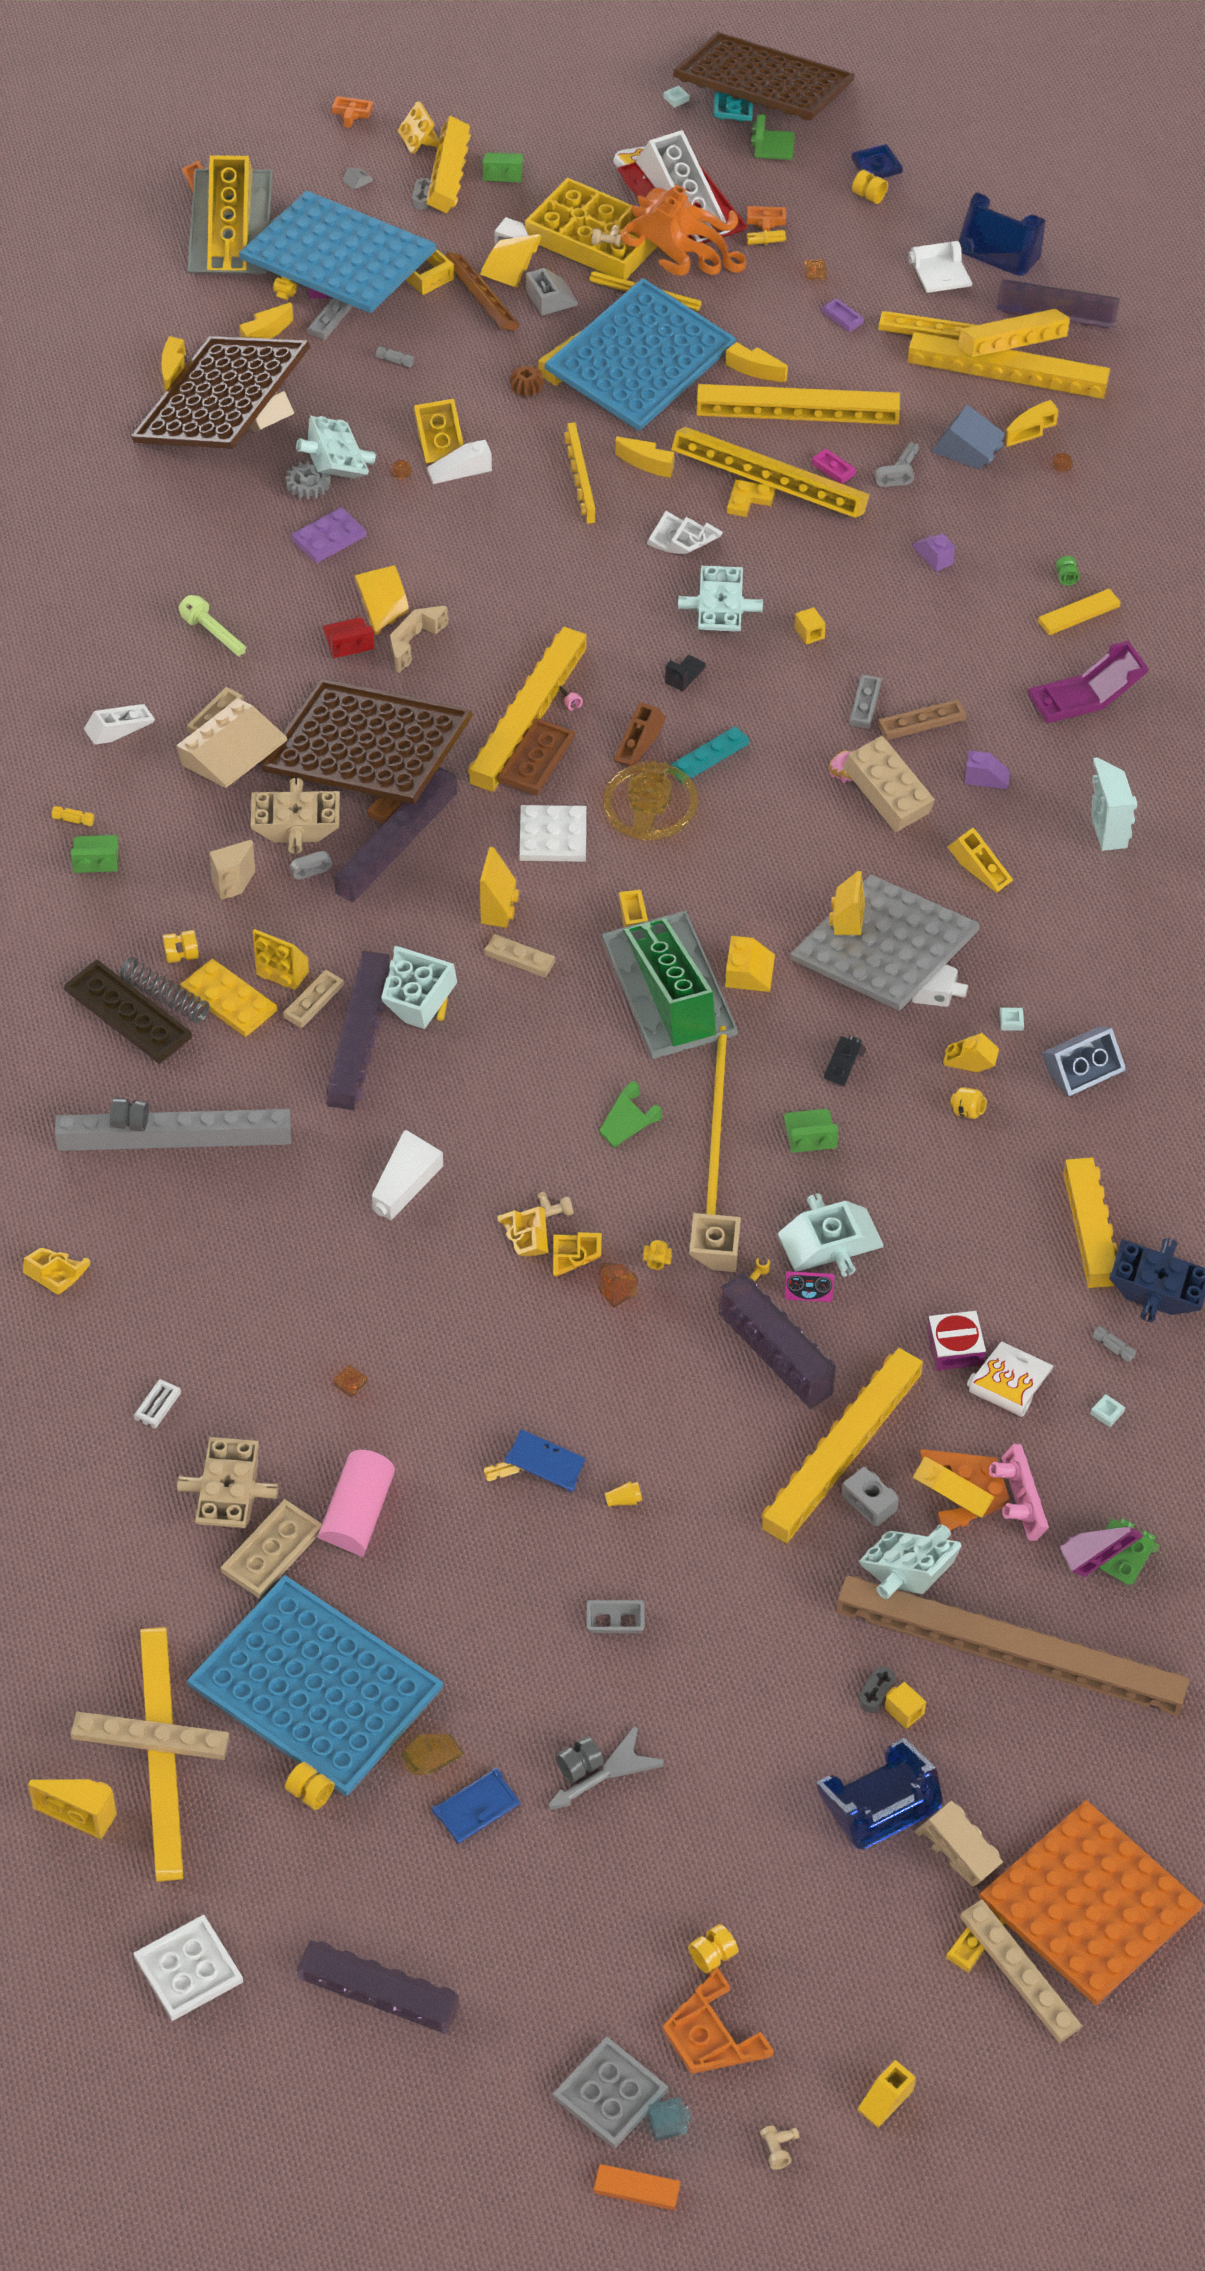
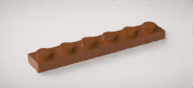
M447 252L445 257L454 264V271L459 276V280L465 283L468 291L474 294L478 299V303L487 310V314L497 322V326L502 330L516 331L520 324L462 254Z

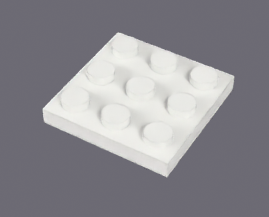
M521 805L520 861L586 862V806Z
M205 1915L133 1953L134 1959L172 2021L243 1983L242 1975Z

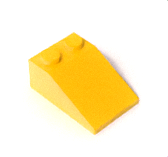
M454 399L414 405L417 432L426 464L435 463L464 445Z
M489 847L480 878L481 924L507 928L509 919L513 920L515 906L513 905L514 902L518 903L520 890L516 889V879L494 847Z
M90 1779L30 1780L28 1783L33 1809L100 1840L117 1815L113 1790L103 1782L96 1783Z

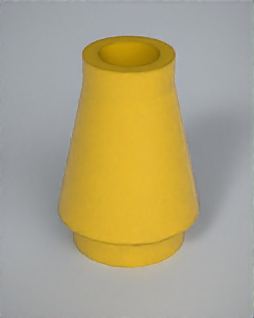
M630 1481L609 1492H605L608 1507L637 1505V1502L643 1501L638 1482L632 1483Z

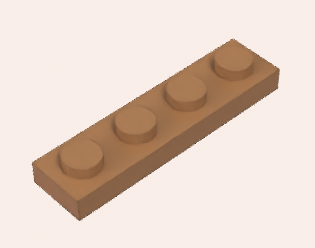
M956 699L879 719L878 726L884 738L890 740L966 720V712L960 701Z

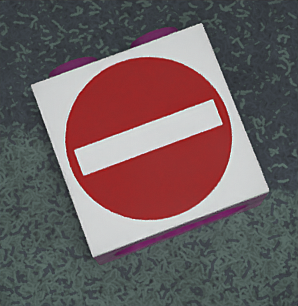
M976 1311L929 1316L927 1334L936 1371L981 1366L984 1364L986 1349Z

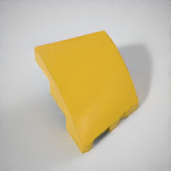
M536 234L500 240L489 254L480 275L518 288L523 271H527L533 252L536 253L542 236Z
M395 565L355 575V582L362 595V602L369 615V623L375 635L381 633V629L387 624H393L397 618L409 612L403 585Z

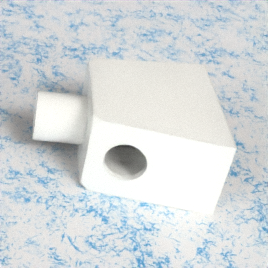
M945 964L912 998V1002L947 1007L950 1004L952 995L962 998L966 997L968 985L957 982L958 970Z

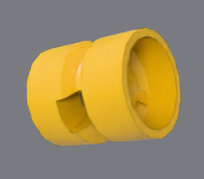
M861 170L856 175L852 184L853 193L865 197L875 204L883 200L888 189V182L878 176L875 177L874 174L866 170Z
M194 930L183 931L179 936L175 933L162 935L167 964L180 962L181 958H185L186 961L199 959ZM181 942L182 951L176 952L175 943Z
M302 1762L289 1775L285 1783V1790L296 1798L302 1797L303 1803L313 1810H318L331 1796L335 1784L325 1775H317L318 1772L315 1768L306 1762Z
M721 1924L706 1932V1938L701 1936L688 1945L689 1953L695 1964L706 1974L720 1966V1960L727 1961L739 1951L735 1939L727 1928Z

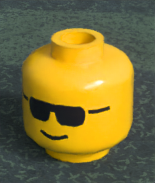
M967 1087L958 1089L950 1100V1105L953 1107L955 1115L969 1119H976L979 1115H982L987 1104L986 1098L980 1090Z

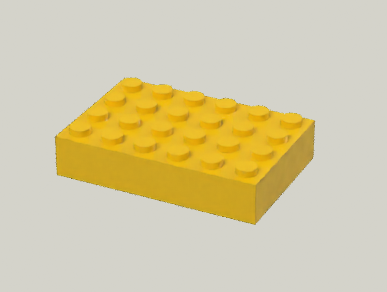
M568 177L525 220V229L528 236L536 234L542 236L539 243L540 246L604 274L624 280L658 247L647 238L639 246H629L622 240L619 247L606 242L593 245L592 234L594 228L601 230L602 234L610 235L612 227L618 226L620 229L618 234L620 235L623 228L636 219L632 212V205ZM628 232L632 238H638L636 233Z

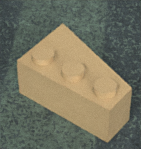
M952 1800L914 1831L919 1837L924 1834L933 1842L934 1845L931 1848L936 1853L942 1851L951 1859L949 1865L972 1887L981 1882L1003 1862L997 1849L984 1840L980 1829L968 1821L964 1810L959 1805L954 1804Z

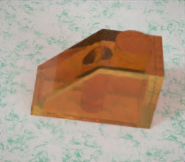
M608 1262L600 1264V1293L613 1308L637 1295L638 1279L634 1272H629L623 1264Z

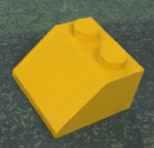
M857 871L839 885L836 889V897L831 899V908L834 912L829 914V924L834 927V935H861L865 910L862 871Z
M731 936L725 987L770 992L775 954L754 938Z

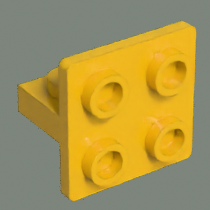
M417 101L403 123H401L398 132L409 151L413 154L416 153L421 144L438 147L439 138L433 130L434 122L423 104Z

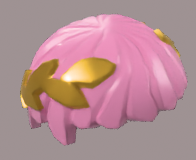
M853 751L840 752L830 761L828 769L832 778L836 776L843 783L853 781L844 770L848 754Z

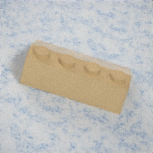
M238 698L186 737L176 747L182 766L227 788L285 743L287 737L253 705Z

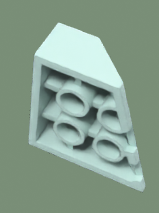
M1098 757L1093 758V765L1097 775H1093L1095 795H1092V821L1101 850L1127 848L1129 839L1132 838L1131 824L1135 822L1136 797L1132 796L1125 771Z
M395 946L393 960H391L389 966V976L386 978L382 994V1001L405 1023L425 1029L457 984L454 964Z

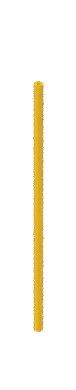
M726 1026L719 1027V1032L726 1030ZM721 1034L717 1039L706 1214L716 1215L726 1034Z

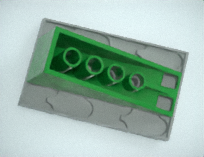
M686 911L602 933V941L615 969V974L630 1004V1009L652 1059L705 1045V1043L715 1042L721 1034H726L728 1038L738 1035L735 1022ZM726 1026V1030L719 1032V1027Z

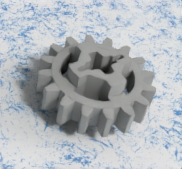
M309 461L306 462V465L299 462V467L291 466L292 471L288 470L287 476H285L287 490L291 491L293 496L298 494L299 499L303 496H306L307 500L310 499V496L316 499L317 494L324 495V490H329V474L317 472L315 465H310Z

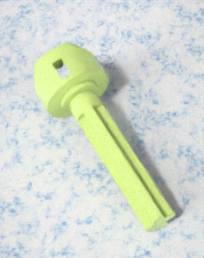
M188 595L182 600L178 607L179 612L189 625L200 623L238 657L246 652L245 649L247 647L208 614L209 604L202 597Z

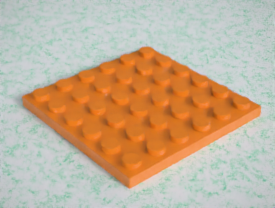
M1087 1800L1080 1804L985 1888L978 1898L983 1900L990 1910L1001 1918L1095 2006L1106 1998L1203 1907V1903Z

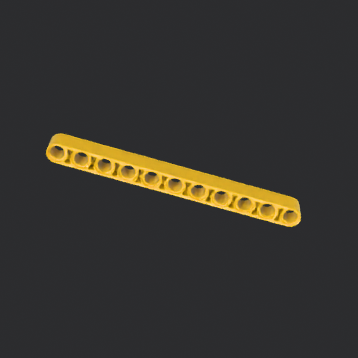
M166 1627L140 1629L146 1721L173 1725ZM148 1750L157 1882L182 1880L183 1862L175 1753Z

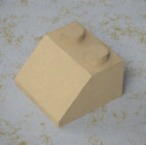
M252 840L209 852L212 882L220 900L242 894L254 875L255 861Z
M693 1213L689 1255L711 1270L736 1272L741 1217Z

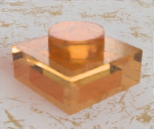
M805 260L807 280L826 279L825 260Z
M349 1364L333 1379V1385L351 1398L367 1383V1376Z

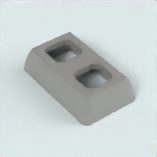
M589 1600L587 1602V1629L590 1633L639 1634L645 1628L644 1602L641 1600ZM597 1615H609L610 1627H596L595 1617ZM634 1615L636 1626L622 1627L621 1616Z

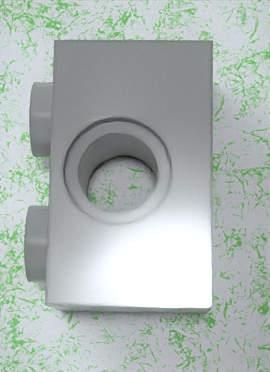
M866 1467L861 1468L843 1482L841 1496L875 1528L897 1511L899 1498L892 1488H887L880 1481L877 1474L870 1472Z

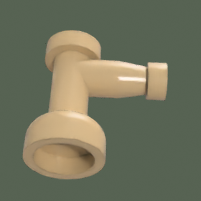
M613 226L610 235L602 234L601 230L594 228L592 244L598 245L600 242H606L619 247L621 242V235L618 234L619 227Z
M540 1192L537 1195L541 1207L545 1208V1218L559 1213H563L566 1216L574 1214L569 1196L562 1198L560 1204L551 1206L545 1192Z
M775 2126L763 2128L760 2131L762 2139L766 2140L771 2152L769 2157L771 2169L777 2170L786 2167L791 2163V2157L787 2151L781 2150L779 2143L798 2139L799 2133L797 2128L777 2132Z

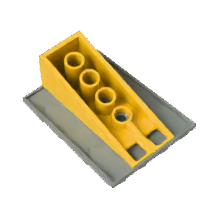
M209 155V169H195L188 273L267 274L266 269L240 259L239 252L270 224L273 170L253 169L249 156Z

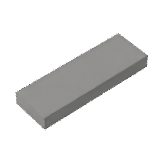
M332 298L307 328V333L325 340L353 306Z
M861 675L849 726L865 729L871 728L882 678Z

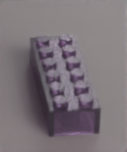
M742 1272L720 1286L718 1314L810 1409L833 1395L836 1371L834 1362L830 1358H826L820 1352L818 1346L804 1336L802 1329L799 1326H795L788 1319L787 1314L783 1310H779L773 1304L772 1299L758 1289L753 1279L748 1278Z

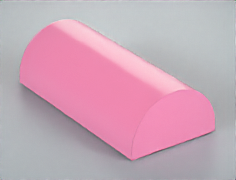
M355 1450L348 1455L317 1538L361 1557L365 1555L395 1474V1467L391 1461L369 1450Z

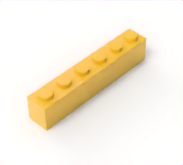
M452 116L448 117L441 128L426 204L446 214L451 207H455L458 201L456 195L461 187V184H459L463 176L461 170L465 165L466 159H464V156L468 151V146L466 145L471 137V134H469L470 125Z
M1055 308L960 329L958 348L969 356L976 357L1067 337L1070 318Z
M1093 1157L1065 1160L1063 1175L1088 1288L1115 1286L1109 1278L1117 1255V1245L1112 1243L1113 1227L1107 1221L1109 1210L1108 1205L1103 1203L1104 1187L1099 1185L1098 1181L1100 1180V1169L1098 1166L1095 1167Z

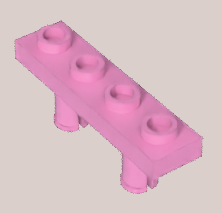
M1013 1444L1001 1457L1003 1463L993 1462L990 1465L989 1474L993 1478H1007L1012 1489L1016 1504L1007 1503L1002 1509L1003 1517L1005 1519L1022 1520L1027 1539L1029 1541H1037L1049 1526L1023 1447L1020 1444Z

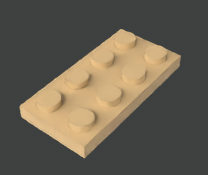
M284 1499L220 1567L221 1573L260 1599L318 1537L322 1524Z

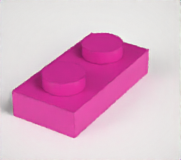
M824 449L812 458L813 466L838 483H845L856 473L854 467L828 449Z

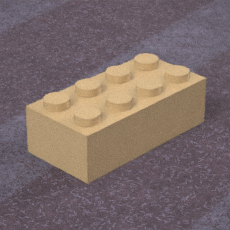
M883 735L848 754L844 770L895 832L900 831L930 813L935 799Z

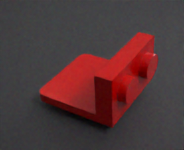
M355 618L323 626V632L333 658L374 650V631L372 626L366 627L363 618Z

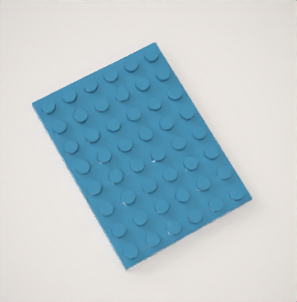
M306 190L239 252L240 259L368 313H372L436 251V243Z
M642 278L545 363L544 369L636 430L641 431L725 355L726 350L735 344L737 339Z
M286 1575L281 1578L187 1680L188 1687L299 1764L306 1762L317 1770V1775L323 1774L332 1780L335 1784L334 1788L346 1797L444 1687L441 1680Z

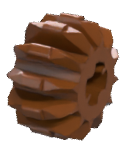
M527 364L526 367L519 365L518 369H513L509 382L512 392L517 393L518 396L525 395L527 397L531 395L534 397L535 393L541 392L544 378L541 370L536 369L535 366L529 367Z

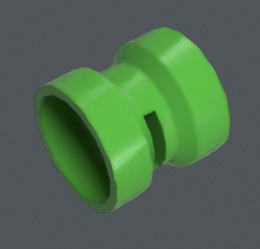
M1064 556L1057 560L1056 569L1060 583L1068 586L1078 582L1080 574L1075 558Z

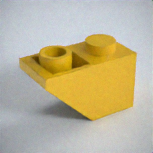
M983 1033L948 1045L943 1064L978 1073L995 1066L999 1048Z
M894 2060L876 2079L857 2111L879 2128L914 2091L916 2077Z

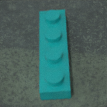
M734 726L670 764L669 772L683 784L749 745V738L739 728Z

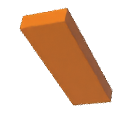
M599 2164L594 2194L675 2211L681 2181Z

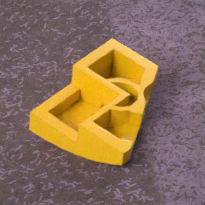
M538 1206L523 1212L514 1210L497 1216L499 1223H502L506 1228V1235L509 1240L513 1241L514 1249L518 1255L536 1256L548 1253L545 1208Z
M578 1232L577 1235H553V1277L560 1276L601 1258L602 1233Z
M39 1248L24 1258L23 1273L59 1295L90 1266V1259L84 1257L83 1261L69 1259V1254L56 1253L49 1249Z

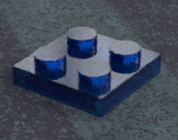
M887 144L852 153V160L859 171L866 170L874 174L875 177L886 178L901 174L903 171V166Z

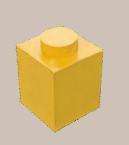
M814 607L795 613L794 629L806 645L825 638L826 623Z
M903 1682L898 1687L894 1686L887 1692L885 1696V1710L905 1729H908L925 1714L926 1701L907 1683Z

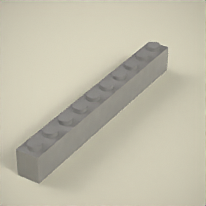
M290 1109L149 1113L144 1132L130 1130L129 1126L125 1129L112 1128L110 1126V1114L56 1115L55 1137L58 1151L291 1144Z

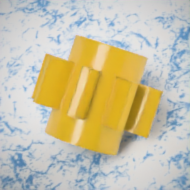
M277 277L273 285V291L277 292L276 297L288 300L289 296H295L297 283L285 277Z
M652 1241L650 1246H644L643 1262H647V1266L651 1269L661 1270L665 1264H671L672 1249L668 1248L667 1243L664 1241Z

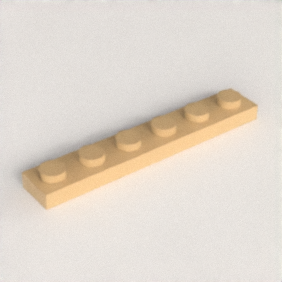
M77 1711L71 1731V1739L220 1760H225L230 1739L229 1732Z
M980 1900L963 1911L960 1915L962 1921L1058 2043H1061L1080 2030L1081 2023L986 1903Z

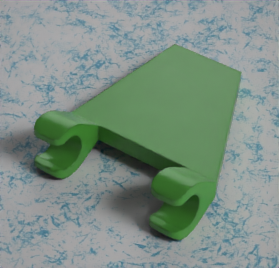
M635 1081L629 1083L621 1092L599 1130L600 1134L613 1148L650 1123L658 1122L663 1117L661 1114L662 1109L658 1105L651 1107L644 1115L630 1100L638 1097L640 1094L638 1090L640 1087Z

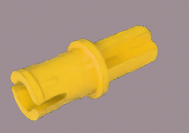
M764 230V232L747 233L748 246L755 244H765L766 246L767 243L785 242L786 233L784 230L767 232Z

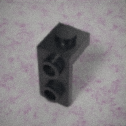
M688 655L680 664L670 660L666 664L665 683L683 692L706 667V663L691 655Z
M850 1035L849 1038L840 1036L824 1074L826 1080L841 1086L846 1085L857 1056L863 1057L866 1047L861 1044L862 1040Z

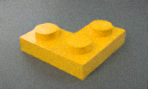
M735 480L727 506V514L747 517L751 503L772 506L776 488L765 484Z

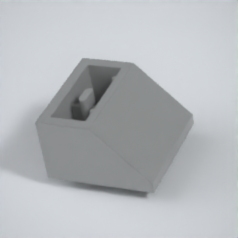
M545 268L526 273V292L541 316L578 306L576 298L562 277Z

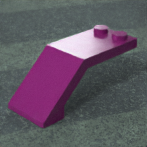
M1129 641L1110 645L1108 654L1082 675L1029 688L1027 695L1048 724L1104 709L1147 674L1149 669Z

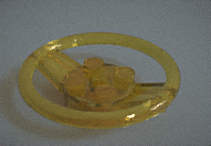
M652 760V762L629 766L617 773L605 788L602 804L608 821L618 831L637 839L655 840L671 836L681 831L691 822L698 808V792L691 778L683 771L668 765L667 762L658 763ZM638 772H643V773H640V774H638V775H636V776L633 775V774L638 773ZM668 773L678 778L686 786L690 797L689 807L686 814L674 825L652 831L656 816L663 814L665 808L669 806L672 800L671 781L667 778ZM630 775L633 776H631L628 782V798L631 809L634 811L633 828L625 825L616 817L611 805V798L615 788Z

